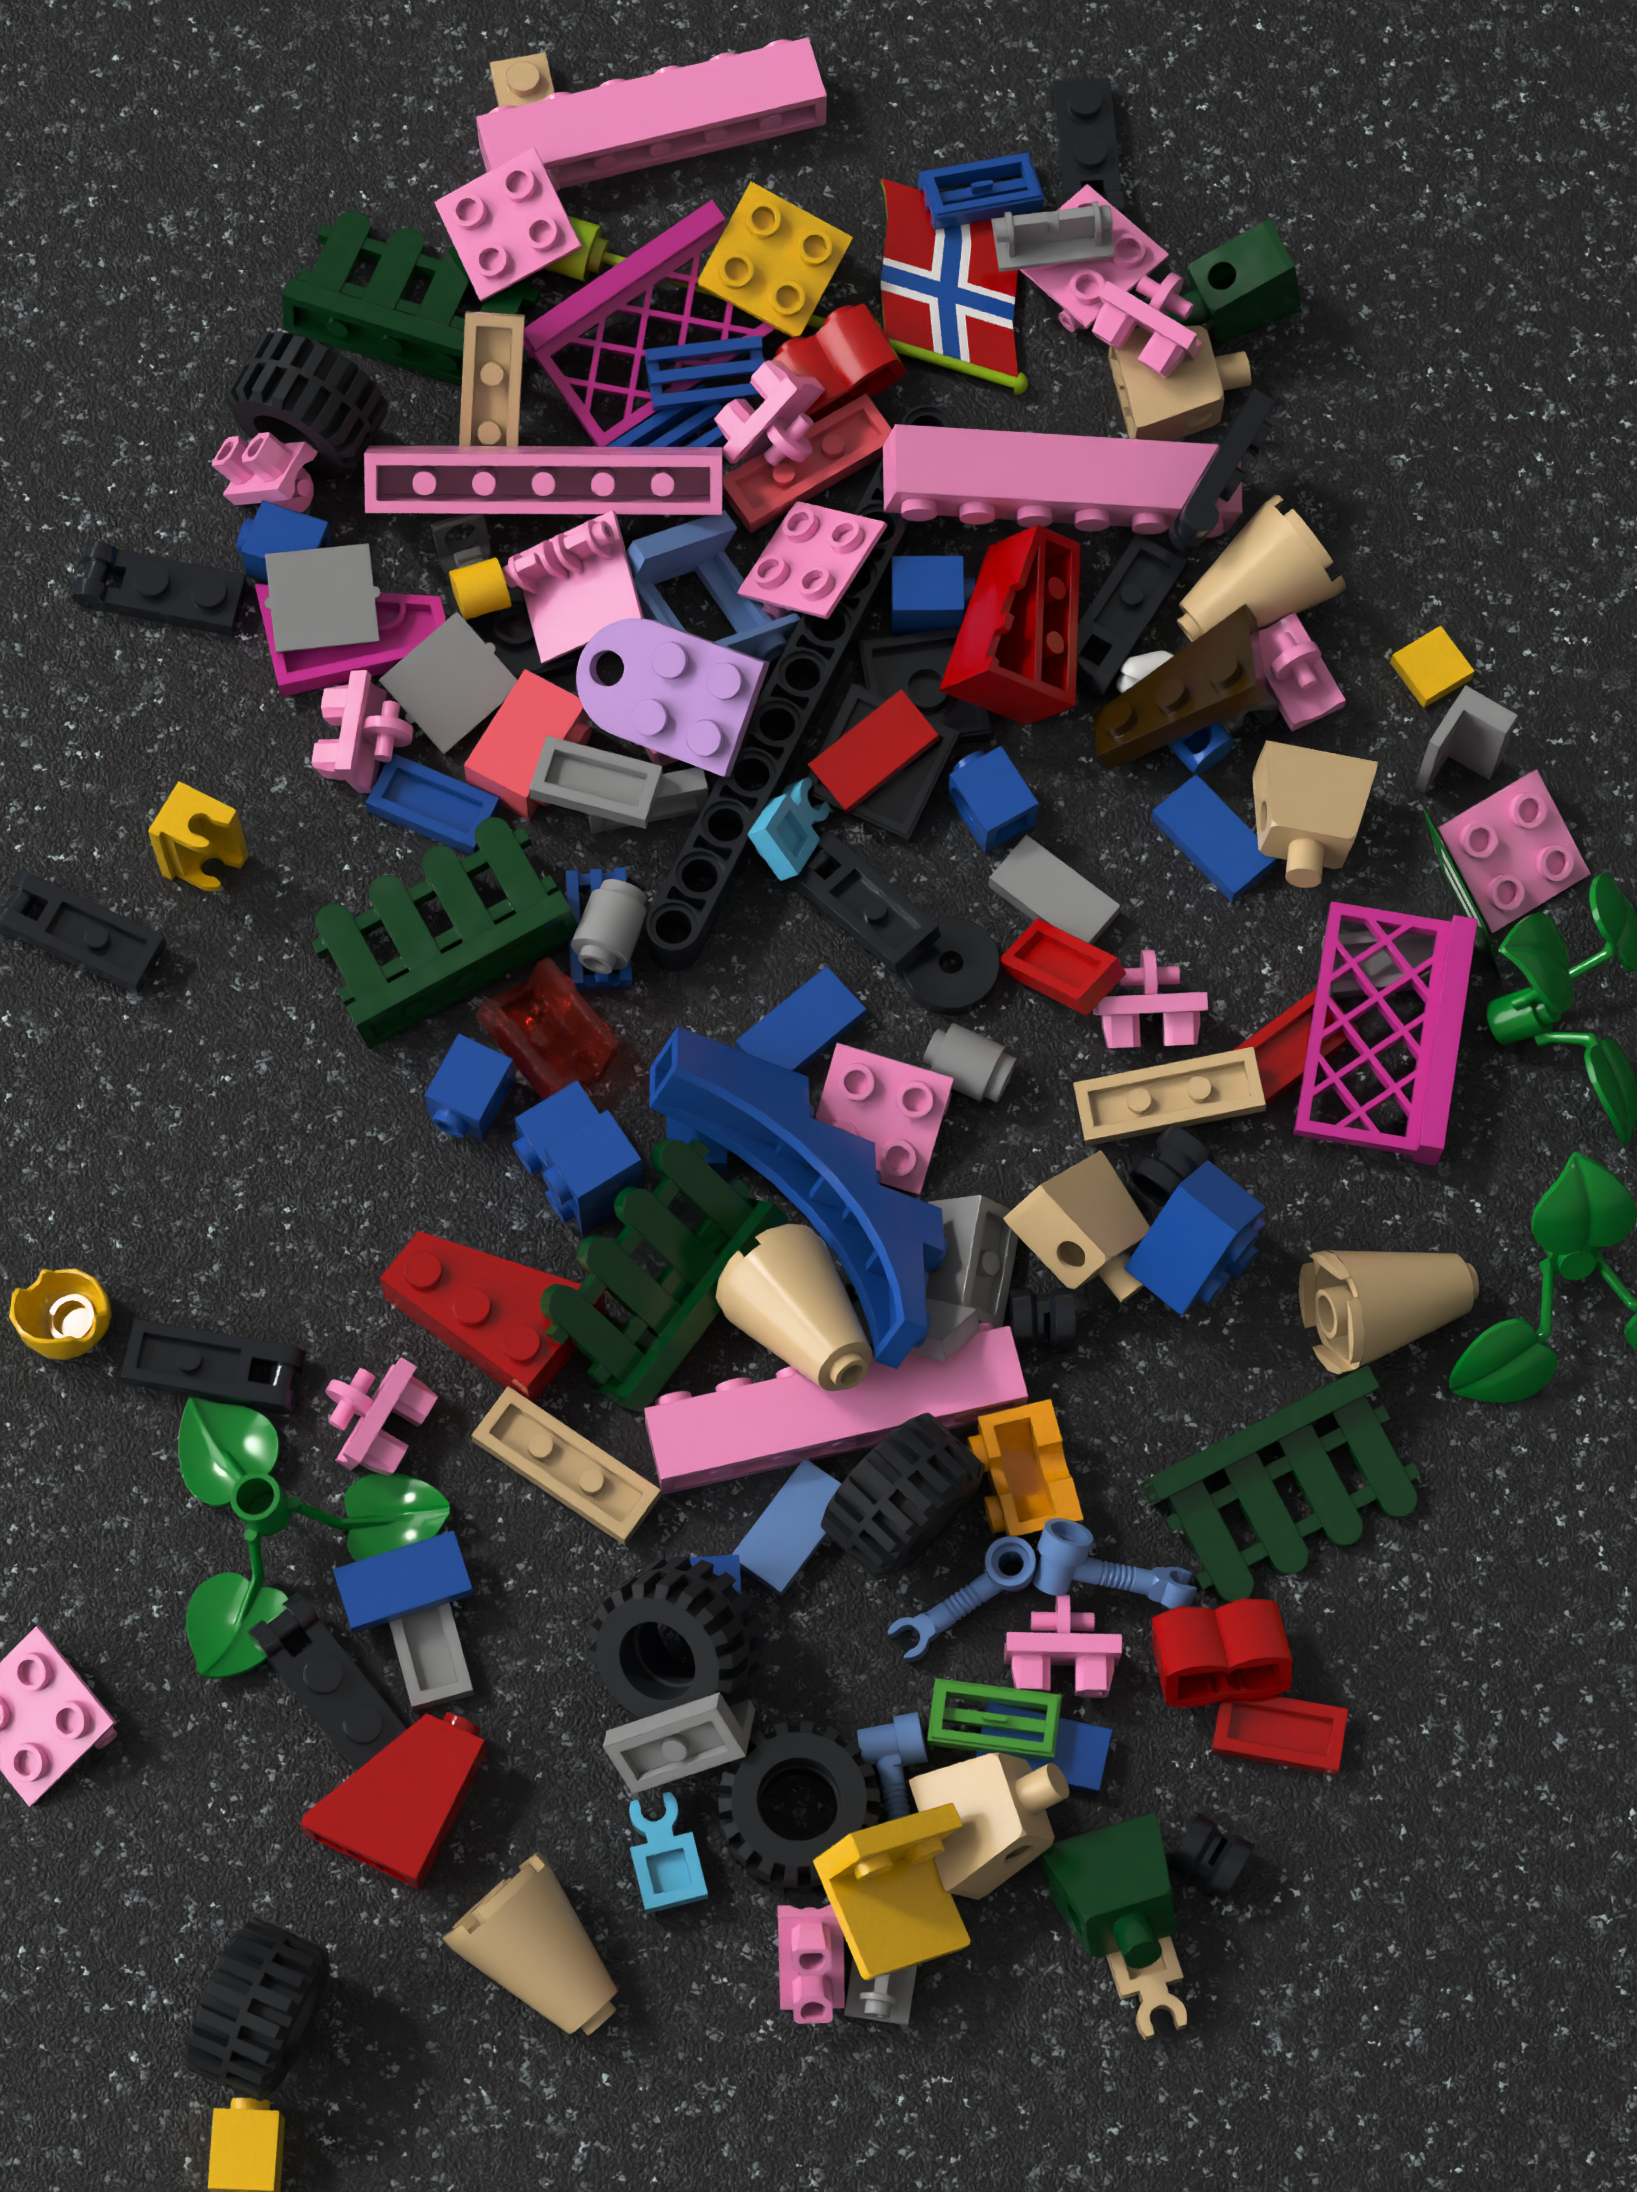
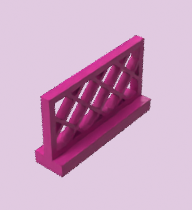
M710 200L524 328L525 350L531 358L536 359L596 447H607L659 411L652 410L650 392L635 390L640 360L645 359L643 343L648 318L681 324L678 345H685L688 326L721 332L720 340L728 339V334L743 337L761 335V338L764 339L777 330L765 322L755 329L731 325L733 305L728 302L726 303L723 323L690 317L695 286H699L697 272L700 255L718 243L726 228L724 223L726 218L713 200ZM692 261L690 275L676 273L677 270ZM663 280L688 284L683 315L649 309L653 287ZM645 293L643 307L628 305ZM616 312L641 317L636 348L602 342L606 319ZM597 326L595 340L580 338ZM568 345L594 349L588 381L564 376L551 357ZM600 351L634 357L629 388L595 382ZM739 355L714 357L707 362L689 360L668 364H673L674 369H679L681 366L696 367L729 363ZM703 380L671 383L670 388L665 390L663 394L688 391ZM572 387L586 389L584 404ZM593 391L627 397L623 420L606 432L602 431L590 414ZM634 399L649 401L631 414Z
M1331 901L1294 1135L1412 1155V1162L1437 1165L1444 1150L1478 919L1453 915L1451 922ZM1340 921L1365 925L1378 942L1355 958H1352L1338 940ZM1382 928L1392 929L1395 931L1387 935ZM1408 933L1435 937L1432 957L1414 969L1394 945L1396 941ZM1384 950L1403 976L1378 992L1359 966ZM1336 954L1343 966L1333 972ZM1430 970L1427 987L1420 979V976ZM1350 973L1369 999L1346 1015H1343L1330 998L1329 991L1331 985ZM1410 983L1424 1001L1425 1007L1423 1014L1404 1026L1385 1000ZM1376 1007L1395 1033L1369 1049L1350 1023ZM1327 1011L1335 1022L1324 1029ZM1421 1027L1418 1044L1411 1033ZM1341 1030L1360 1054V1057L1335 1073L1320 1054L1322 1042ZM1401 1040L1416 1059L1415 1071L1395 1083L1376 1057ZM1367 1064L1386 1090L1361 1107L1342 1083V1080ZM1318 1068L1326 1080L1315 1086ZM1413 1084L1411 1100L1409 1101L1402 1090ZM1331 1087L1352 1113L1335 1125L1309 1120L1312 1100ZM1393 1098L1408 1117L1405 1137L1380 1133L1367 1114ZM1358 1121L1364 1130L1350 1128V1126Z

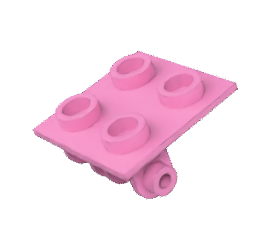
M535 147L434 202L481 302L582 247L557 194V191L560 190L559 184L551 170L545 169Z
M1088 184L1058 210L1088 207L1094 201H1098L1099 206H1110L1113 225L1111 235L1115 258L1019 269L1063 307V311L1058 317L1062 325L1070 332H1074L1078 328L1085 330L1096 321L1104 305L1098 295L1107 280L1129 293L1138 285L1144 275L1148 276L1169 258V254Z
M795 501L737 591V595L764 603L765 605L761 610L768 613L772 621L794 614L795 611L828 619L886 529L887 524L883 521Z
M613 510L588 520L569 531L560 533L549 540H545L528 550L511 556L508 560V565L502 567L506 584L510 588L517 586L522 588L540 660L543 664L586 646L596 632L612 622L628 618H644L616 512Z
M1538 770L1531 771L1436 828L1448 856L1454 862L1490 933L1496 932L1591 874Z
M837 1042L815 1120L875 1142L876 1170H879L881 1173L880 1183L920 1195L941 1122L949 1107L952 1096L950 1091L954 1077Z
M36 1626L0 1662V1770L27 1805L31 1807L93 1745L97 1749H101L108 1745L118 1734L113 1728L117 1723L113 1716L106 1710L40 1626Z

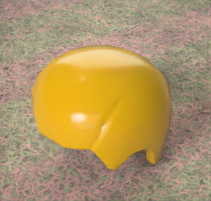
M43 1269L38 1279L27 1289L17 1287L11 1298L9 1318L23 1342L29 1348L48 1359L69 1360L90 1350L105 1335L112 1318L111 1302L98 1279L79 1269L55 1271Z

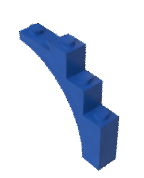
M677 1026L650 1067L649 1108L694 1128L735 1153L771 1181L809 1219L834 1251L857 1292L869 1324L874 1361L897 1369L912 1348L918 1349L922 1346L930 1330L931 1316L929 1313H926L925 1296L929 1280L928 1272L936 1271L941 1266L948 1249V1239L943 1234L942 1208L880 1185L881 1173L879 1170H876L875 1142L813 1119L814 1106L809 1104V1077Z

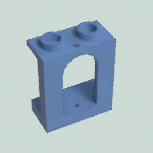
M725 510L722 511V515H708L632 541L626 553L644 619L659 621L685 631L654 584L695 571L737 632V634L715 641V643L769 663L781 657L800 617L797 613L772 621L768 613L761 610L763 606L760 602L737 595V591L744 582V579L724 552L737 527Z

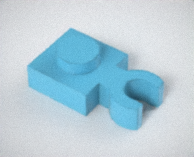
M810 777L787 785L781 796L770 799L747 834L759 855L765 859L780 881L799 875L820 840L811 825L825 820L830 811V806L826 801L814 806L810 805L807 797L808 790L813 784Z
M671 1792L663 1793L666 1813L662 1819L655 1822L648 1821L642 1816L638 1800L630 1802L629 1813L631 1823L634 1829L647 1839L646 1844L630 1848L646 1914L708 1899V1892L693 1832L678 1836L673 1834V1829L678 1821V1805Z

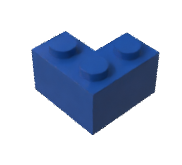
M578 1081L573 1082L514 1118L518 1140L513 1142L512 1146L518 1158L530 1174L538 1170L541 1172L549 1188L545 1192V1196L553 1211L563 1224L572 1219L582 1235L616 1215L614 1203L621 1190L626 1187L644 1189L642 1160L609 1110L599 1114Z
M1207 1160L1177 1186L1124 1269L1181 1316L1200 1299L1208 1305L1224 1289L1231 1275L1238 1279L1258 1256L1260 1250L1254 1246V1243L1266 1225L1259 1218L1266 1207Z

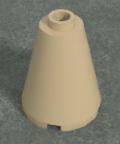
M1273 495L1264 502L1179 603L1184 615L1177 620V623L1191 642L1202 636L1245 603L1256 617L1258 631L1277 623L1287 615L1294 612L1298 614L1337 596L1346 589L1342 575L1333 582L1330 580L1324 569L1334 562L1294 509H1291L1285 515L1278 511L1283 502L1279 495Z
M785 1224L762 1232L755 1237L761 1245L745 1257L738 1250L728 1261L718 1279L716 1299L724 1315L732 1324L824 1390H846L858 1385L868 1372L873 1353L827 1244L806 1225Z
M1323 1250L1309 1255L1314 1261L1303 1264L1299 1276V1300L1305 1328L1316 1326L1322 1341V1345L1313 1346V1350L1326 1369L1337 1375L1353 1372L1462 1317L1472 1310L1474 1299L1479 1295V1280L1475 1269L1471 1264L1465 1263L1455 1253Z
M536 1852L519 1866L521 1871L512 1879H503L452 1927L453 1930L442 1937V1940L456 1954L569 2035L580 2027L587 2035H590L616 2011L610 1999L618 1990L548 1861L540 1852Z

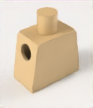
M1185 326L1198 335L1197 340L1202 342L1203 346L1194 359L1185 355L1182 362L1165 379L1138 361L1139 356L1152 337L1151 333L1141 327L1134 328L1121 351L1110 346L1108 358L1129 439L1173 441L1219 423L1224 405L1223 391L1251 385L1250 365L1245 351L1214 357L1206 328L1202 326Z
M1266 740L1253 770L1252 777L1258 849L1265 856L1287 860L1285 875L1287 882L1302 888L1314 887L1322 881L1323 867L1331 869L1343 867L1359 829L1376 774V761Z
M1101 1150L1039 1185L1003 1218L1007 1225L1067 1288L1076 1290L1097 1276H1100L1120 1303H1122L1144 1287L1124 1267L1132 1257L1129 1253L1140 1245L1150 1226Z
M1001 1752L989 1753L908 1780L919 1812L951 1802L954 1803L963 1826L942 1841L945 1850L935 1856L934 1860L946 1893L976 1900L988 1895L1052 1846L1055 1836L1045 1809L1069 1796L1067 1780L1059 1767L1054 1763H1048L1032 1772L1031 1766L1025 1759Z

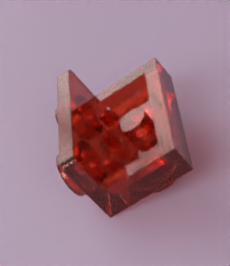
M549 957L536 964L527 981L483 1002L476 1014V1018L506 1055L513 1059L515 1066L543 1100L575 1081H578L581 1087L585 1089L602 1080L621 1048L620 1042L614 1036L610 1026L598 1017L577 991L573 981L563 974Z

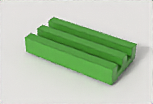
M935 1678L927 1745L983 1753L1001 1752L1020 1758L1053 1762L1062 1695ZM949 1697L1047 1710L1046 1720L945 1707V1699ZM948 1722L1044 1735L1043 1742L946 1730L942 1729V1723Z

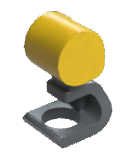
M462 514L432 523L431 529L439 562L443 572L450 577L452 590L464 620H470L486 613L510 608L511 600L501 566L496 557L492 558L484 515ZM471 524L475 526L473 533L463 540L449 541L445 539L447 532L457 525Z

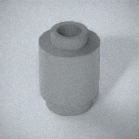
M607 879L602 882L600 889H596L591 893L571 942L572 949L579 955L578 961L584 967L597 973L609 974L612 970H620L628 966L648 916L645 908L647 896L643 891L630 883L616 879Z
M952 1023L947 1033L939 1029L935 1031L922 1062L930 1065L931 1071L954 1077L951 1089L979 1102H982L985 1097L998 1103L1014 1071L1017 1058L1005 1053L1006 1046Z

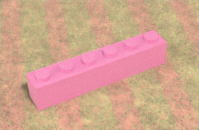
M807 37L795 41L787 39L776 40L764 48L740 54L732 52L722 53L714 56L707 62L686 67L667 66L652 75L636 79H613L601 84L598 88L573 94L558 92L546 97L543 101L523 106H500L491 110L488 114L477 116L476 121L479 146L487 172L535 147L545 169H550L559 187L565 188L826 125L827 95L809 38Z
M895 424L883 445L884 512L901 513L904 519L910 521H927L934 519L938 515L959 517L961 522L973 525L987 524L995 519L1017 520L1018 525L1027 528L1036 525L1046 527L1052 524V522L1073 523L1075 528L1082 531H1100L1107 529L1109 526L1132 527V531L1138 534H1159L1170 529L1219 444ZM1240 460L1239 464L1237 465V467L1240 468V469H1241V460ZM1242 481L1227 503L1220 498L1216 501L1215 506L1219 512V520L1206 538L1217 537L1224 532L1227 533L1243 513Z
M369 445L364 453L365 513L605 514L613 510L616 514L722 515V447Z
M980 1323V1331L946 1362L908 1353L900 1366L895 1369L874 1361L873 1355L865 1378L858 1385L846 1390H824L798 1370L789 1366L778 1371L776 1379L752 1383L751 1378L731 1379L718 1384L715 1387L716 1392L692 1397L691 1393L687 1391L663 1395L654 1401L655 1406L644 1408L646 1428L662 1495L800 1464L804 1458L814 1461L876 1447L902 1423L924 1413L932 1414L947 1430L977 1424L978 1417L1027 1405L1028 1393L1011 1328L1006 1326L994 1329L992 1323Z

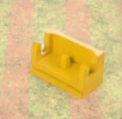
M180 781L176 784L148 830L162 876L172 881L177 876L205 891L214 892L222 889L221 882L217 878L208 876L201 871L202 865L206 860L217 858L224 865L241 869L249 856L237 810Z

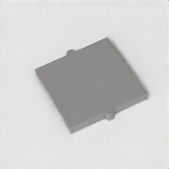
M369 543L265 554L270 597L265 599L264 605L267 609L271 610L276 653L380 642L375 599L380 597L381 592L378 587L374 586Z
M456 612L382 676L379 682L407 712L405 715L406 721L410 724L416 723L437 748L445 754L506 700L518 680L494 654L495 645L490 642L485 644L461 615Z

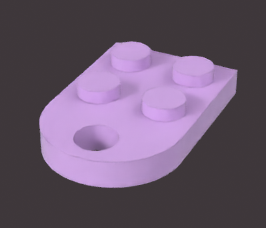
M628 618L606 625L588 641L579 658L576 684L581 704L594 723L606 732L720 776L730 777L770 663L659 621L644 618ZM608 651L617 653L624 664L622 678L612 686L604 684L596 672L598 659Z

